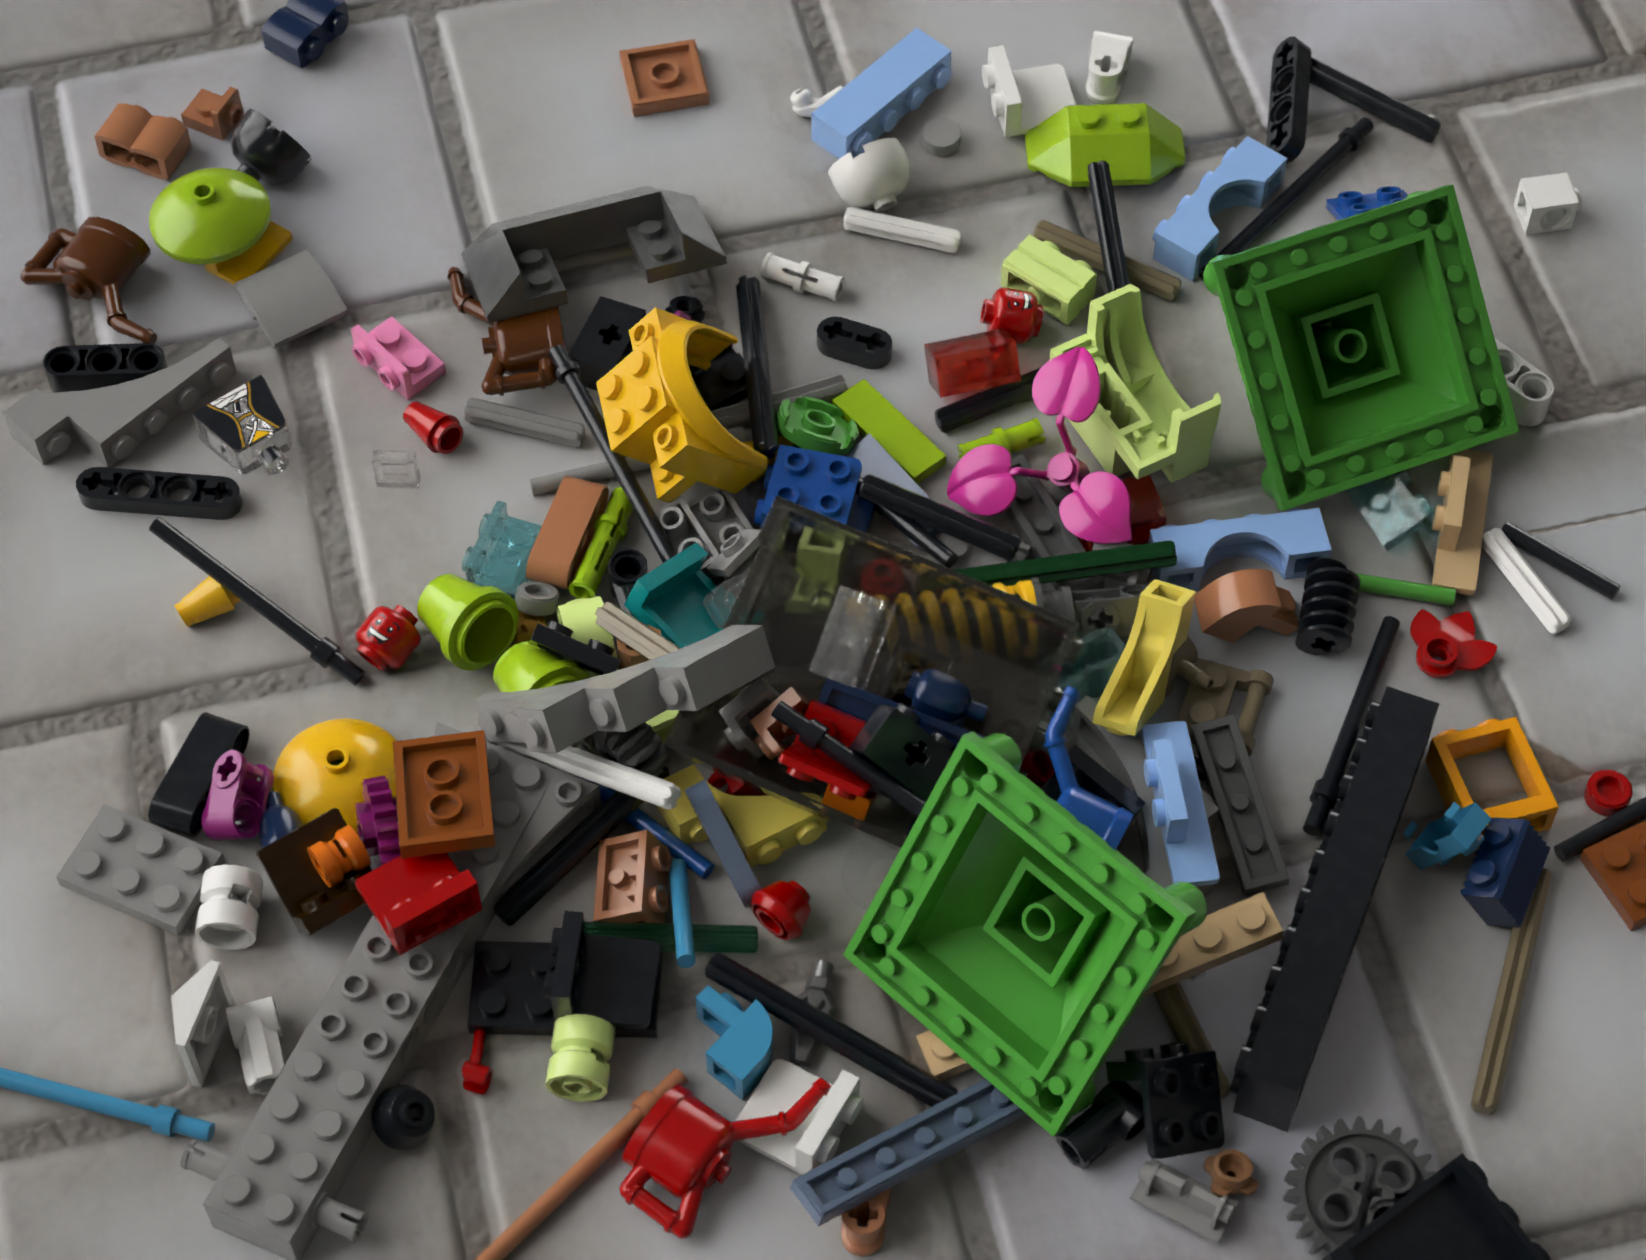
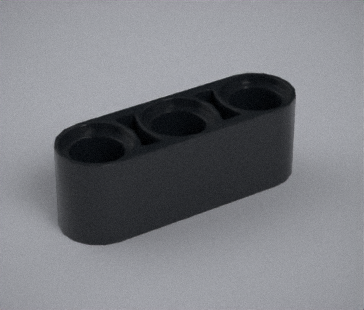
M149 343L59 346L51 349L43 359V367L53 393L84 391L113 386L147 376L168 367L162 349L155 344Z
M208 712L200 715L152 798L148 813L149 821L152 824L190 837L198 835L202 829V812L206 806L215 763L222 754L229 750H237L244 755L250 736L248 726Z

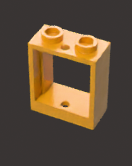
M1516 717L1504 720L1489 719L1480 723L1477 727L1461 731L1449 729L1431 739L1425 762L1447 810L1453 802L1461 806L1460 809L1473 804L1454 760L1505 747L1528 798L1483 810L1491 818L1530 821L1529 825L1534 826V830L1537 832L1551 829L1559 806Z

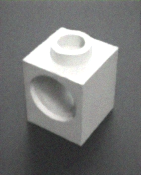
M1567 172L1520 179L1514 208L1524 234L1531 235L1572 229L1576 212L1581 209V195L1578 188H1573Z

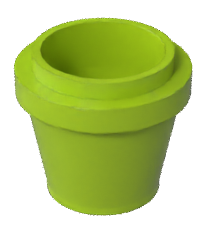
M443 574L432 580L423 590L417 605L419 620L440 643L445 658L462 670L473 671L490 665L499 659L509 648L516 634L519 613L517 604L511 596L500 588L494 586L483 587L455 574Z
M529 641L520 642L506 650L497 661L493 673L494 682L500 692L539 689L591 678L578 663L563 660L552 653L529 644Z

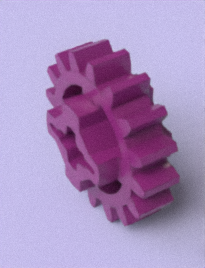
M386 776L363 779L364 802L355 804L358 835L369 856H374L377 868L401 855L396 796L392 797V791L389 789Z

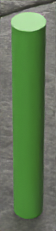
M1355 573L1361 580L1359 590L1357 591L1450 606L1454 605L1456 589Z

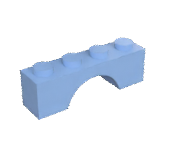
M1249 136L1236 148L1231 147L1224 155L1219 167L1214 172L1210 170L1204 175L1198 189L1191 196L1186 195L1183 197L1169 220L1163 219L1158 224L1152 237L1155 241L1153 259L1193 282L1199 276V271L1216 256L1220 231L1214 225L1211 218L1219 211L1229 207L1250 206L1261 208L1283 185L1287 158Z
M1294 508L1282 513L1250 514L1243 518L1227 520L1209 519L1202 523L1180 526L1170 524L1157 529H1150L1148 543L1171 540L1176 548V565L1152 569L1153 580L1157 579L1194 591H1200L1201 582L1206 572L1214 564L1227 558L1251 557L1261 560L1273 567L1285 580L1307 577V566L1313 560L1321 557L1330 558L1331 546L1320 508L1305 510Z

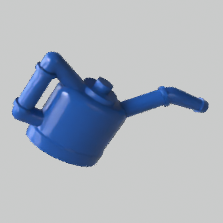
M1067 686L1062 692L1064 695L1047 726L1045 733L1046 743H1044V747L1048 749L1061 790V794L1056 802L1074 815L1080 823L1086 825L1105 840L1116 851L1134 813L1123 807L1119 808L1078 786L1065 744L1067 740L1063 736L1075 703L1079 701L1080 691Z

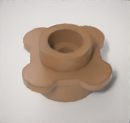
M1225 1150L1217 1156H1210L1205 1160L1204 1170L1210 1174L1212 1180L1210 1190L1213 1195L1222 1198L1223 1195L1228 1196L1237 1193L1250 1196L1256 1192L1258 1182L1251 1177L1253 1165L1249 1157L1237 1150Z

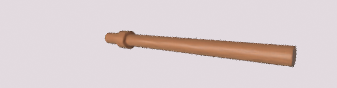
M675 1068L652 1091L645 1090L631 1103L632 1110L475 1260H503L634 1134L648 1112L670 1088L676 1084L684 1086L688 1083L686 1076L679 1069Z

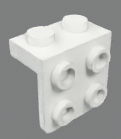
M1004 45L988 48V62L986 65H982V78L985 88L990 90L992 111L994 116L999 118L1005 137L1026 134L1065 106L1076 105L1062 65L1051 64L1012 71Z
M784 1059L774 1060L736 1121L778 1115L782 1111L786 1113L812 1087V1083L818 1080L819 1077ZM842 1070L834 1085L829 1083L831 1088L827 1096L824 1095L803 1123L794 1131L788 1132L786 1136L777 1134L739 1140L738 1142L801 1175L828 1162L833 1158L840 1142L838 1137L846 1124L851 1125L855 1121L862 1108L863 1099L860 1098V1078Z

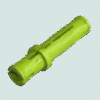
M617 487L611 492V497L604 513L596 518L593 524L595 533L583 556L577 573L569 585V592L577 599L596 597L597 589L609 566L610 558L613 556L617 544L623 541L627 535V522L633 508L621 487Z

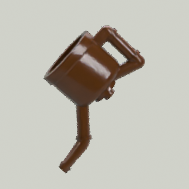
M89 217L78 228L77 233L64 228L51 232L48 240L31 261L26 262L25 268L20 274L21 280L25 284H64L67 293L75 299H104L108 314L106 318L107 324L113 330L140 340L143 343L155 344L157 341V334L151 329H145L128 320L127 314L123 310L119 293L137 268L151 254L149 246L135 232L109 219ZM63 249L53 263L54 268H47L60 250Z
M451 267L448 270L447 278L450 281L452 300L458 311L462 314H469L488 324L480 302L467 294L463 282V273L458 267ZM559 306L489 323L491 327H488L489 337L482 338L484 355L492 354L493 356L482 382V390L485 394H500V396H504V393L534 388L546 389L547 386H551L556 382L555 371L557 369L548 352L556 345H562L565 349Z

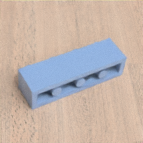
M915 28L811 113L812 141L838 159L851 152L853 158L858 154L864 153L863 145L875 141L884 132H890L902 117L911 110L918 109L926 97L936 89L943 88L948 83L952 74V51L920 29Z

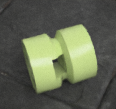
M571 1014L558 1018L554 1024L551 1044L554 1055L549 1059L546 1089L560 1098L571 1101L588 1102L604 1098L608 1091L610 1064L607 1061L613 1055L615 1027L608 1021L592 1015Z

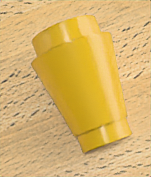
M208 576L174 606L186 626L190 627L195 623L197 624L235 610L234 605L242 600Z

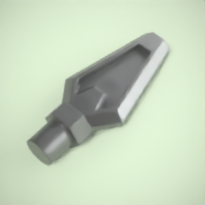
M819 960L816 961L813 976L807 978L805 990L797 997L834 1018L837 1009L830 996L834 984L831 982L834 965L828 961ZM791 1026L790 1062L798 1066H810L821 1043Z

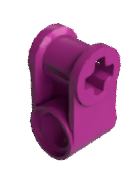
M237 750L226 751L219 757L213 768L212 782L201 818L202 828L206 836L211 840L226 841L253 838L260 832V819L265 811L268 795L274 780L273 771L263 764L254 765L246 761L245 756Z

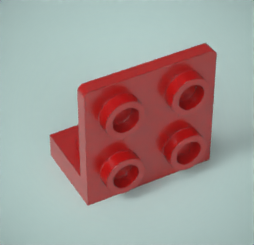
M815 699L810 701L804 715L810 721L816 718L830 728L829 734L847 747L850 746L866 724V721ZM798 734L793 744L781 753L778 760L779 763L788 766L786 772L791 776L807 782H812L813 778L819 779L831 785L829 790L832 793L848 800H855L856 796L865 798L874 788L821 750L813 751L799 741L800 736Z
M447 853L403 859L400 855L355 881L358 892L400 956L483 910L476 880L468 869L460 873Z

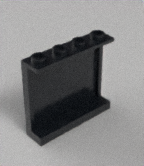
M1462 1153L1322 1260L1551 1259L1544 1248L1538 1243L1532 1242L1519 1226L1520 1220L1513 1208L1506 1202L1500 1201L1488 1186V1178L1481 1167L1475 1162L1469 1161Z

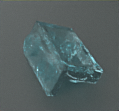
M1405 470L1345 490L1387 551L1423 527L1429 535L1434 532L1432 530V523L1428 518L1435 512L1421 492L1414 497L1409 492L1406 486L1413 481Z
M497 500L491 514L486 513L481 520L479 538L475 546L468 547L464 554L462 571L466 572L467 580L483 587L494 586L500 588L515 601L517 587L522 583L528 582L526 578L527 562L542 526L508 516L506 503Z

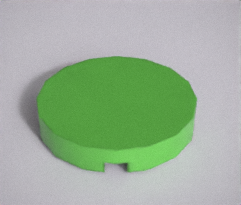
M797 397L795 403H791L789 399L784 400L775 418L776 427L780 433L803 449L842 456L853 449L859 435L856 422L851 419L848 423L847 420L842 418L843 412L840 408L811 397Z

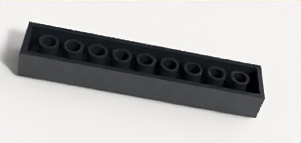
M1389 686L1386 687L1381 703L1372 700L1364 722L1365 727L1362 736L1358 737L1352 753L1348 773H1345L1342 779L1335 808L1330 811L1320 848L1317 847L1308 872L1309 877L1306 885L1302 886L1296 902L1291 925L1288 924L1277 963L1273 964L1262 1003L1258 1004L1249 1029L1251 1032L1246 1045L1243 1044L1234 1069L1235 1074L1229 1092L1237 1095L1233 1109L1234 1113L1288 1132L1424 756L1439 703Z

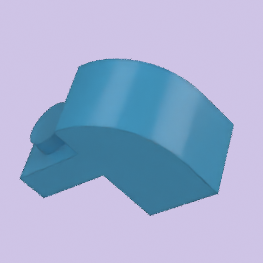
M707 985L695 998L697 1019L720 1036L706 1051L707 1073L743 1101L757 1087L773 1061L772 1023L768 1012L759 1001L755 1000L743 1012L742 1006L733 996L726 992L719 994Z

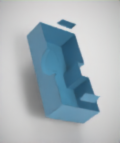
M1453 802L1444 814V817L1427 825L1405 855L1420 870L1437 863L1444 866L1456 855L1462 853L1464 856H1467L1477 849L1484 840L1481 832L1492 818L1476 802L1460 809L1461 806ZM1412 821L1403 834L1407 839L1413 834L1418 825Z

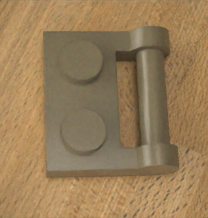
M1197 658L1195 665L1213 677L1214 683L1210 689L1205 690L1189 682L1177 721H1185L1187 723L1191 744H1194L1191 735V725L1227 716L1235 689L1247 692L1238 725L1248 755L1251 756L1256 743L1253 737L1264 697L1271 692L1274 682L1273 676L1263 670L1257 669L1249 672Z

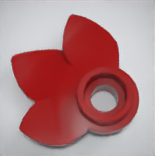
M1421 609L1415 615L1410 625V635L1418 647L1415 657L1416 663L1421 671L1432 677H1448L1455 673L1456 670H1479L1491 662L1497 650V645L1485 640H1475L1474 621L1472 614L1468 611L1450 615L1439 621L1430 612ZM1432 657H1439L1443 661L1435 660Z

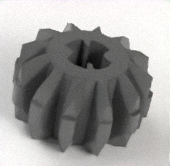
M645 722L628 732L596 731L593 733L595 748L602 754L603 758L655 777L670 762L668 749L661 742V737L653 731L651 725Z

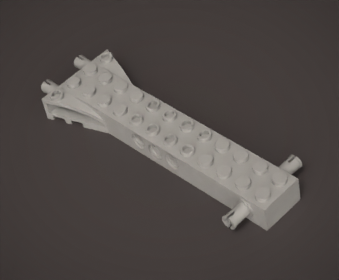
M437 722L434 736L464 732ZM479 724L477 725L475 731L482 730ZM486 737L496 846L447 853L460 873L468 869L476 880L483 910L401 956L374 915H372L234 1152L227 1154L202 1143L196 1138L188 1144L189 1148L194 1149L193 1153L185 1149L181 1158V1167L216 1181L203 1203L214 1228L287 1260H301L319 1226L348 1238L351 1242L355 1243L359 1240L361 1233L356 1232L357 1228L361 1231L365 1230L368 1213L338 1202L335 1198L374 1131L371 1113L375 1101L385 1089L401 1083L474 954L476 941H481L496 915L494 910L495 904L601 806L599 785L497 746L498 742L488 741ZM583 739L575 747L593 753L592 747Z

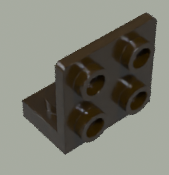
M337 808L326 811L261 848L256 853L299 933L312 935L366 903L358 892L355 881L371 872L370 866L361 871L352 870L346 873L342 882L329 888L319 876L307 852V848L318 841L328 842L333 839L335 832L347 825Z

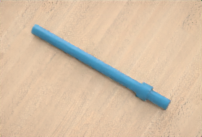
M0 1067L1 1088L152 1127V1132L173 1137L177 1133L210 1142L215 1132V1123L182 1115L181 1109L163 1104L155 1108Z

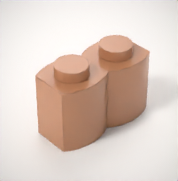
M124 103L117 104L94 136L98 153L104 159L123 167H134L146 175L163 180L171 177L191 148L188 128L180 120L174 117L152 116L142 106Z

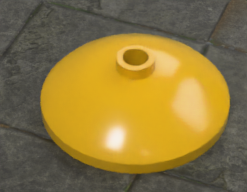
M340 718L315 724L295 736L281 752L274 768L273 790L280 793L283 805L293 809L299 815L303 824L332 808H337L346 824L350 825L358 834L355 804L364 802L363 779L386 776L389 789L392 791V797L396 796L393 741L397 740L380 726L359 719ZM335 760H344L339 765L330 764Z

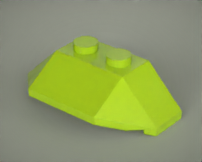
M1146 103L1065 106L1025 134L1027 168L1034 172L1040 171L1047 177L1070 187L1090 186L1087 167L1092 162L1106 161L1109 164L1112 185L1120 186L1150 185L1167 175L1175 167L1185 164L1186 159L1182 129Z

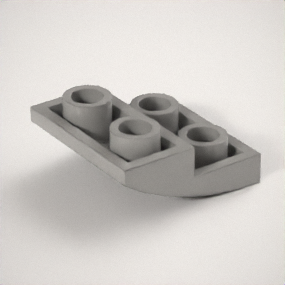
M308 249L235 283V287L252 318L258 320L273 349L281 347L347 315L348 309L340 295Z
M716 487L710 488L687 503L680 496L655 511L677 554L696 542L708 553L700 568L708 578L715 576L708 571L707 567L722 553L720 551L722 544L731 536L737 533L741 534L745 529H753L730 492Z

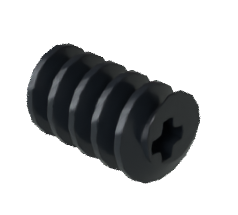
M1321 557L1313 560L1307 566V577L1304 583L1305 591L1303 592L1299 615L1300 620L1297 628L1298 634L1295 641L1299 650L1312 655L1346 651L1351 647L1353 638L1350 634L1354 630L1355 623L1353 619L1357 611L1355 605L1359 597L1357 590H1359L1361 583L1359 576L1348 570L1342 562Z

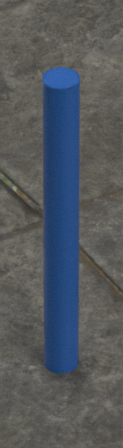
M592 782L599 785L602 804L616 792L614 789ZM637 808L625 819L626 822L638 831L646 829L650 831L660 842L667 846L674 858L683 859L687 867L701 878L706 879L712 873L715 866L712 862L680 840L641 809Z

